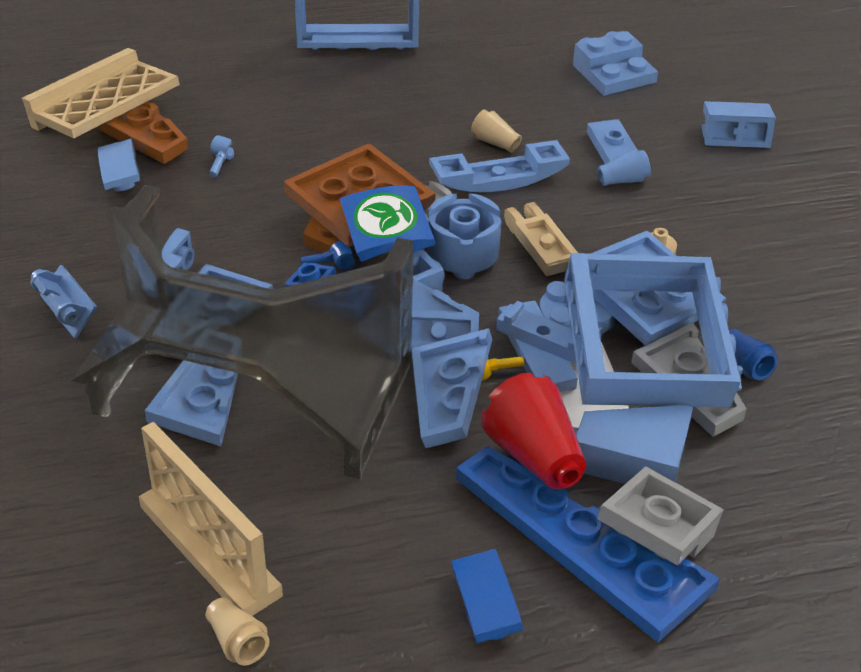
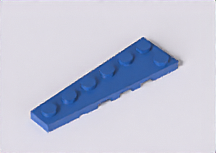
M486 446L456 468V480L657 643L718 588L720 578L686 558L677 566L669 560L659 557L650 549L618 533L614 528L598 520L600 509L593 505L587 508L568 498V491L565 489L549 487L526 467L489 446Z

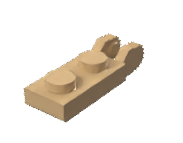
M535 202L524 205L526 219L522 217L515 207L504 210L506 225L512 234L516 235L546 276L567 271L570 254L578 252L548 214H544Z

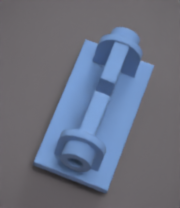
M60 265L55 273L42 269L35 270L31 274L30 284L35 291L41 292L40 296L54 312L58 321L65 326L73 338L77 339L98 307L63 265Z

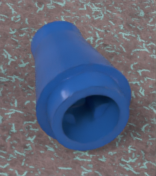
M738 329L729 330V334H734L735 359L737 366L742 367V373L747 378H754L756 380H763L769 377L778 364V357L775 354L774 348L765 342L743 334Z

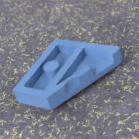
M409 273L402 274L398 350L412 351L411 349L479 330V312L464 304H458L451 300L450 296L437 289L433 290L422 284Z

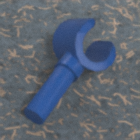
M342 241L335 242L331 246L330 251L301 257L302 264L334 261L341 270L352 268L355 265V260L351 255L353 254L352 249Z

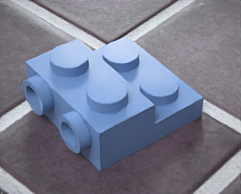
M610 31L604 37H585L578 43H575L573 66L603 96L656 83L658 71L642 57L643 45L628 31Z

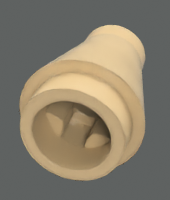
M482 110L476 116L471 126V132L475 134L477 140L503 148L510 153H513L518 148L522 140V136L516 133L495 111Z
M225 597L214 600L207 607L205 617L212 625L221 648L229 661L246 666L255 663L265 654L269 646V637L264 623L233 605Z

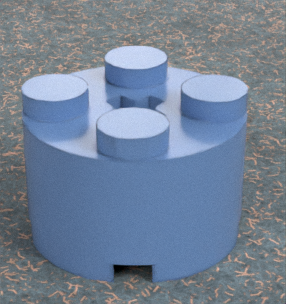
M449 194L432 203L427 220L436 244L427 247L426 253L433 260L438 261L444 270L453 272L454 276L459 279H470L476 272L483 271L496 262L500 251L502 221L499 207L493 201L477 194H469V199H457V194Z

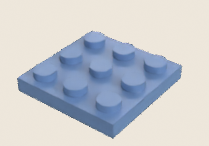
M648 231L591 253L676 256ZM592 289L594 299L645 346L690 323L699 321L692 292ZM720 293L721 301L725 303L727 298Z

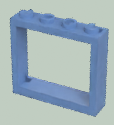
M295 0L297 48H312V50L319 48H336L339 50L349 48H367L370 50L397 48L403 50V48L418 47L419 0H409L408 24H306L305 0Z
M570 254L564 281L582 405L731 406L736 392L742 389L740 376L743 369L741 366H737L736 340L734 334H729L727 326L728 307L726 303L721 301V279L715 276L711 257ZM592 289L692 292L710 374L605 372Z

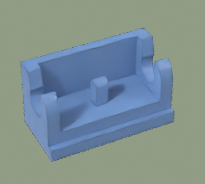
M704 101L705 124L701 125L706 146L771 148L776 116L770 104Z

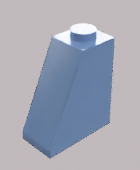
M675 405L584 411L579 428L573 427L586 460V469L583 474L626 484L646 466L675 482L693 407Z

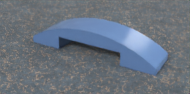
M557 140L526 144L524 156L469 164L462 153L429 159V164L440 184L468 192H497L527 186L559 172L570 163V158Z

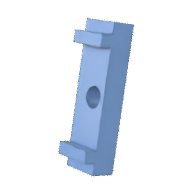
M516 301L514 305L509 304L497 318L496 331L576 364L571 328L524 310V303Z

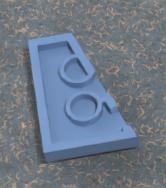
M206 331L145 409L146 422H154L157 426L222 446L243 355L242 341Z

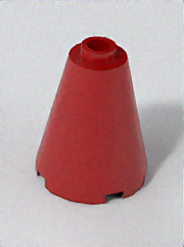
M522 373L507 379L490 394L489 398L492 402L487 411L485 412L482 409L480 416L483 430L490 440L549 487L563 489L575 485L581 479L586 469V460L559 388L550 377L545 375L542 378L534 377L532 373Z

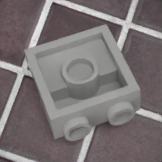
M645 466L601 505L598 520L614 528L618 533L650 549L659 557L667 559L678 566L688 555L694 558L714 537L724 509Z

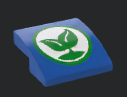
M415 186L381 187L340 198L355 250L361 262L396 248L400 257L436 244Z

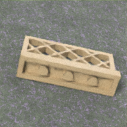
M126 48L23 97L22 100L31 128L39 131L48 126L67 136L76 138L179 86L180 83L178 76L138 61L136 50Z
M154 422L142 427L152 489L139 496L142 510L221 597L228 598L233 605L254 616L283 596L282 585L266 569L263 534Z

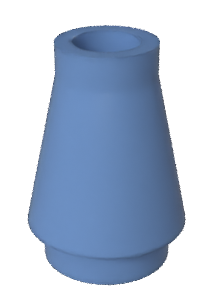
M632 149L616 159L598 166L597 172L602 186L643 182L645 177H649L651 175V166L644 150L636 151Z

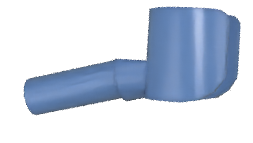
M217 135L212 140L210 151L213 155H216V159L209 172L211 177L216 178L223 162L234 157V150L230 147L232 140Z

